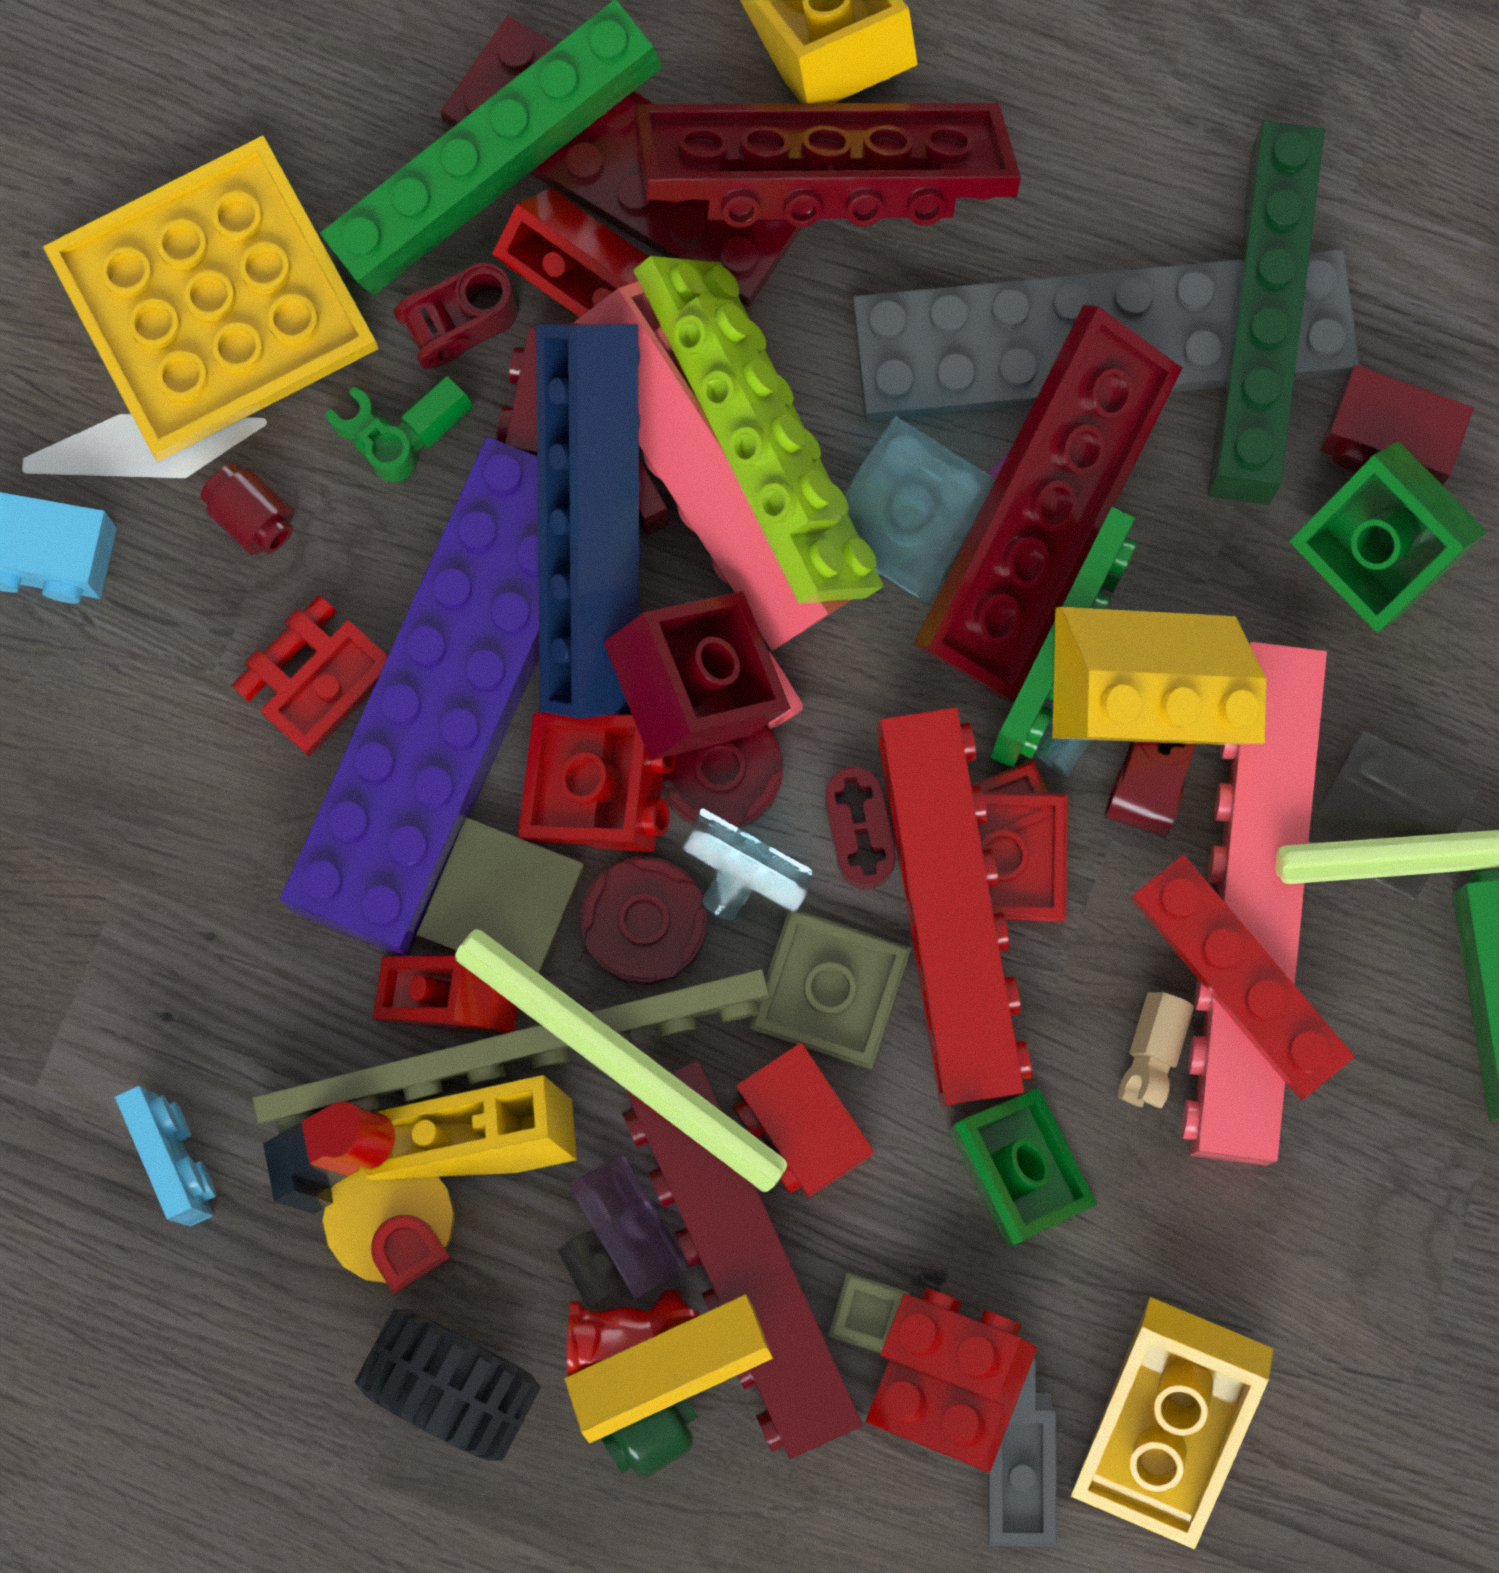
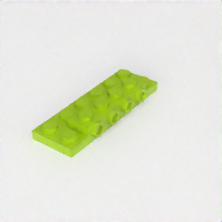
M650 256L633 271L798 603L866 599L884 587L875 569V555L869 545L859 537L848 515L849 506L844 494L830 480L820 460V446L815 437L804 428L792 404L794 397L791 388L777 374L765 350L766 340L762 331L749 319L738 297L739 286L734 276L723 267L721 262Z

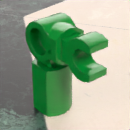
M444 375L399 416L401 423L397 427L393 426L384 417L376 418V412L369 397L362 390L355 387L349 393L357 406L360 407L356 417L344 420L338 417L332 409H329L325 415L332 429L340 437L355 439V448L368 460L378 477L384 481L394 483L410 477L416 469L418 461L417 452L423 446L429 450L474 408V405L467 395L448 376Z

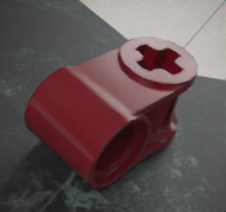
M478 263L469 266L467 269L434 286L412 293L397 304L393 314L397 322L406 324L419 349L417 360L420 366L424 369H432L453 361L466 350L509 329L517 318L518 303L506 273L492 263ZM496 290L502 293L499 302L491 308L478 309L472 306L475 297L483 291ZM428 321L433 323L437 330L436 334L431 333L427 325Z
M1131 741L1124 764L1120 767L1113 784L1104 817L1166 838L1181 802L1184 790L1183 783L1196 744L1172 743L1177 746H1174L1164 755L1157 751L1158 742Z

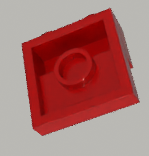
M533 713L518 838L538 843L584 844L598 850L654 852L656 836H664L670 822L669 805L666 799L661 798L663 774H669L674 770L677 754L650 761L632 715H605L578 719L552 713Z
M926 1288L922 1299L904 1293L880 1356L888 1359L889 1362L865 1423L990 1473L1038 1347L1018 1337L1021 1324L1006 1317L984 1310L979 1322L959 1314L963 1302L938 1291Z

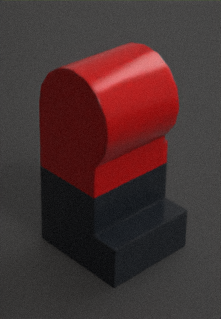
M340 1101L324 1108L263 1143L274 1202L312 1214L332 1204L333 1199L330 1189L332 1185L355 1173L359 1168L371 1170L379 1167L387 1160L395 1142V1128L392 1121L384 1114L369 1112L358 1105Z

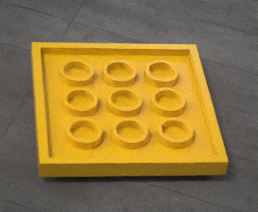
M263 135L43 246L157 463L378 350L372 333Z

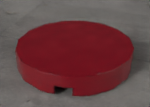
M765 725L748 737L677 754L674 770L669 774H663L662 792L668 805L684 822L705 831L732 832L755 823L772 807L782 785L783 757L774 732Z
M637 856L623 860V862L615 864L610 869L607 868L594 879L583 898L580 927L587 951L603 971L625 983L652 985L675 978L694 962L705 943L708 913L701 891L685 870L662 858Z

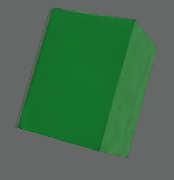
M1039 1088L963 1119L954 1124L950 1129L949 1134L1006 1249L1097 1205Z

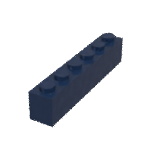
M536 324L541 712L578 719L631 712L603 642L641 614L639 604V559L641 555L639 541V494L641 485L639 478L638 431L640 428V415L638 411V366L640 362L638 324Z

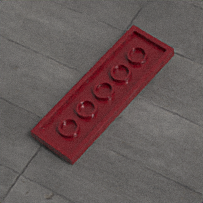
M507 15L441 109L442 120L454 127L557 44ZM635 91L631 92L529 173L667 258L721 262L723 267L730 271L739 286L738 297L741 303L747 307L751 305L803 228L790 224L786 219L756 220L750 226L737 228L730 226L725 220H707L704 200H686L678 203L664 200H646L634 128L635 104L654 103Z
M1083 304L914 642V645L999 698L1015 702L1055 622V608L1063 606L1111 507H1114L1183 369L1101 307Z

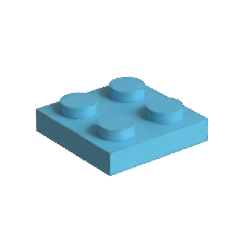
M141 1086L115 1096L166 1219L191 1227L215 1216L208 1200L217 1196L216 1190L203 1162L198 1161L194 1163L187 1153L183 1140L191 1137V1132L179 1105L175 1101L169 1104L164 1095L159 1096Z

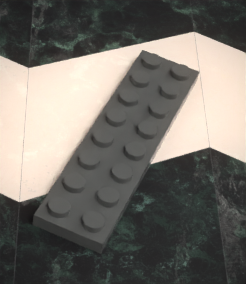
M1344 250L1313 252L1309 255L1294 381L1348 376L1354 365L1360 366ZM1242 259L853 296V313L865 422L1033 406L1083 304L1101 307L1181 366L1183 369L1171 392L1225 387L1237 309Z

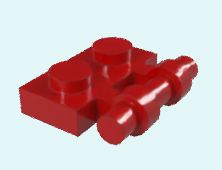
M320 595L302 612L296 608L283 622L287 628L263 652L256 649L244 662L248 668L231 684L247 702H250L266 685L271 688L276 694L260 712L307 757H310L372 693L388 657L349 620L331 637L321 630L337 611ZM306 644L316 653L292 678H289L281 669Z

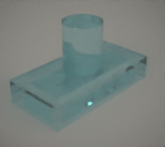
M701 808L689 828L682 850L719 870L702 898L703 905L714 915L732 921L736 918L754 889L787 909L796 912L808 893L812 870Z

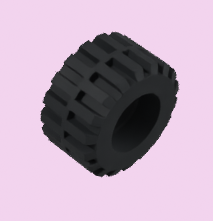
M410 1309L392 1310L354 1381L362 1394L377 1405L434 1437L486 1461H503L541 1389L533 1375L526 1370Z

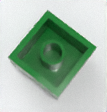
M1398 441L1374 454L1289 542L1370 627L1378 633L1408 611L1488 532Z

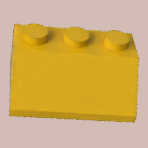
M1073 607L1055 608L1053 739L1213 745L1265 744L1266 676L1236 616Z

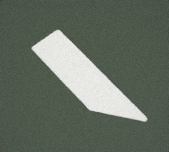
M118 414L24 457L22 471L25 474L187 478L266 426L267 421L264 418L245 417L157 463L132 415Z

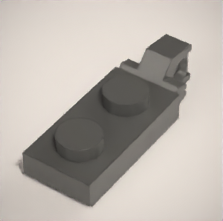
M1035 1359L1031 1363L991 1472L988 1473L989 1546L1056 1547L1057 1543L1056 1410L1052 1409L1051 1393H1036Z

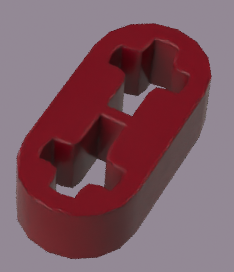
M848 767L838 771L830 779L825 792V808L837 866L842 878L852 887L860 890H872L882 886L890 878L895 866V848L883 791L878 779L870 771L860 767ZM856 783L859 792H870L872 798L863 801L862 815L864 822L853 824L849 805L837 804L835 798L844 795L845 784ZM866 833L871 852L882 853L885 860L876 863L875 874L864 875L861 866H850L848 859L857 856L858 843L856 835Z

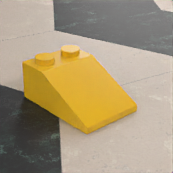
M740 0L783 81L801 104L836 103L918 65L910 11L903 0Z
M1150 1297L1126 1352L1075 1482L1071 1497L1195 1549L1269 1381L1274 1348Z

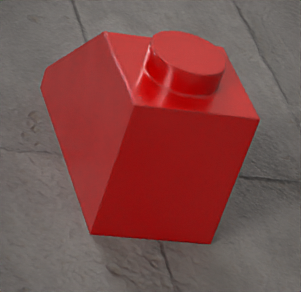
M382 956L372 1020L465 1033L506 1034L514 1032L516 1014L519 1008L458 963L455 956Z

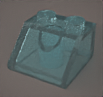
M895 416L859 468L845 495L849 506L848 515L859 537L873 551L876 558V571L926 604H929L947 578L996 479Z

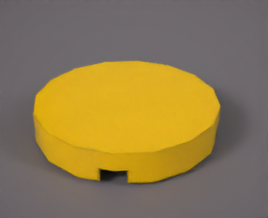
M359 1168L358 1171L334 1184L331 1188L333 1203L325 1207L323 1216L328 1246L344 1268L364 1280L386 1283L373 1261L371 1243L378 1227L393 1216L413 1215L424 1220L433 1228L445 1249H447L452 1240L455 1211L449 1190L440 1177L369 1180L365 1177V1169Z

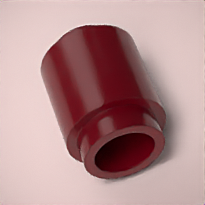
M229 463L214 473L201 491L200 498L207 504V514L250 555H255L262 551H265L267 554L275 552L289 539L293 532V526L290 523L294 510L250 468L241 469L236 463Z

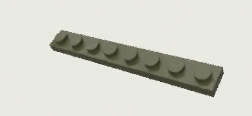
M760 969L591 1013L633 1044L631 1034L657 1028L659 1038L680 1035L697 1029L694 1018L720 1012L722 1022L754 1016L760 1013L758 1002L771 998L765 974ZM538 1025L253 1097L252 1099L257 1122L265 1125L277 1124L279 1134L324 1108L340 1101L350 1102L366 1111L374 1112L381 1109L379 1102L381 1097L404 1092L406 1102L434 1097L444 1093L442 1082L467 1076L469 1086H475L506 1078L505 1066L528 1060L531 1062L532 1070L564 1064L570 1061L568 1050L572 1048L545 1027Z

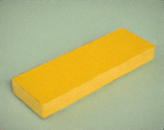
M743 1295L568 1376L564 1380L581 1433L589 1443H592L773 1359L755 1309L747 1295Z

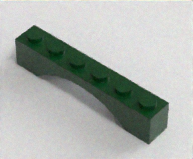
M1263 120L1251 150L1244 205V241L1239 293L1227 376L1215 434L1208 488L1209 497L1269 505L1282 483L1325 133L1324 128Z

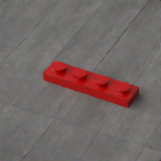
M1184 854L1131 897V900L1300 1101L1308 1097L1355 1057Z

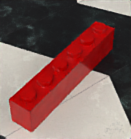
M957 707L881 719L876 727L940 1106L1024 1093L1022 1080L1031 1079V1062L1026 1041H1015L1011 1016L1020 1014V999L1014 976L1004 977L1000 952L1009 950V936L1003 912L993 913L989 888L998 887V874L993 850H982L978 825L987 823V811L981 785L971 787L967 762L976 760V748L970 722L960 724Z

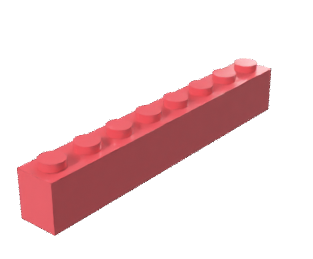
M1250 642L1249 644L1266 676L1265 744L1221 745L1220 757L1221 759H1229L1230 767L1228 784L1219 783L1217 787L1214 820L1224 822L1222 845H1213L1211 848L1207 880L1210 884H1217V894L1295 985L1305 883L1285 884L1282 882L1275 871L1276 851L1284 845L1308 844L1327 651ZM1197 978L1194 1007L1195 1010L1204 1011L1202 1036L1193 1035L1190 1043L1188 1074L1198 1075L1195 1101H1185L1181 1137L1182 1139L1191 1140L1190 1156L1268 1166L1278 1161L1285 1082Z

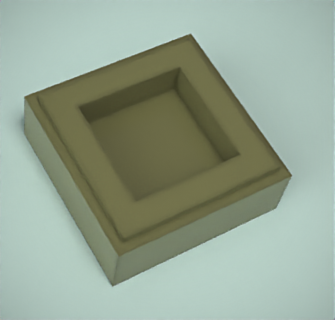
M846 1273L828 1337L881 1353L904 1293L909 1295L910 1292Z

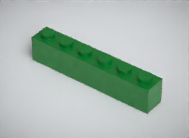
M613 0L320 232L321 236L354 279L372 296H375L662 69L663 66L654 47L619 2Z

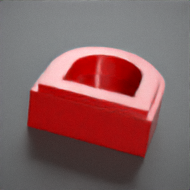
M397 1215L387 1219L378 1227L371 1243L373 1261L395 1295L452 1259L433 1228L424 1220L413 1215Z

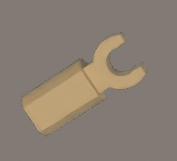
M1147 992L1129 1052L1134 1057L1132 1066L1121 1080L1118 1099L1137 1107H1143L1144 1102L1156 1108L1163 1107L1170 1087L1168 1072L1170 1067H1177L1193 1014L1194 1006L1190 1002L1164 992Z

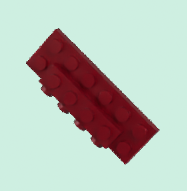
M999 103L635 104L634 128L646 200H664L673 203L686 200H704L707 220H725L727 224L737 228L750 226L756 220L786 219L790 224L797 227L810 226L819 219H849L850 222L857 226H870L884 218H908L917 225L928 226L937 223L941 218H953L956 198L987 200L993 197L1018 196L1021 175Z

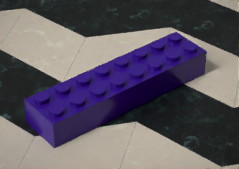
M486 436L280 897L281 902L290 911L398 956L410 955L417 939L416 934L466 817H470L539 660L537 456Z

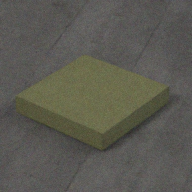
M466 817L416 935L420 939L457 952L461 943L473 930H482L541 975L585 865L582 862Z
M790 907L766 976L771 999L758 1002L760 1013L753 1016L749 1031L793 1046L802 1042L807 1051L871 1072L912 948Z

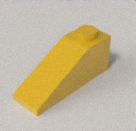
M544 1075L377 1111L386 1115L392 1121L395 1128V1142L387 1160L377 1168L365 1169V1177L369 1180L507 1174L576 1161L577 1152L572 1098Z

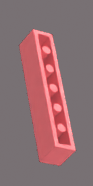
M638 281L616 289L576 320L574 323L638 324V347L640 351L638 366L640 428L638 431V442L643 450L645 463L649 470L663 481L678 504V512L682 521L690 530L696 532L712 557L713 568L719 578L729 585L734 593L744 591L761 636L765 639L772 651L850 602L851 600L798 603L640 282Z

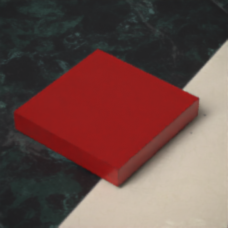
M983 791L987 823L978 825L979 835L1042 810L1041 806L1052 807L1054 816L1047 818L1053 820L1019 834L1011 830L1000 829L989 833L981 841L982 850L992 849L996 861L998 887L989 888L993 913L1003 912L1006 921L1064 923L1066 921L1068 794ZM994 838H1007L986 847V845Z

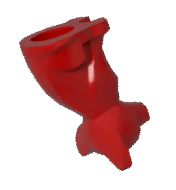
M674 1289L663 1291L659 1300L649 1311L621 1306L615 1309L592 1312L583 1308L579 1300L569 1301L567 1376H571L698 1317L699 1313L682 1300L680 1291Z

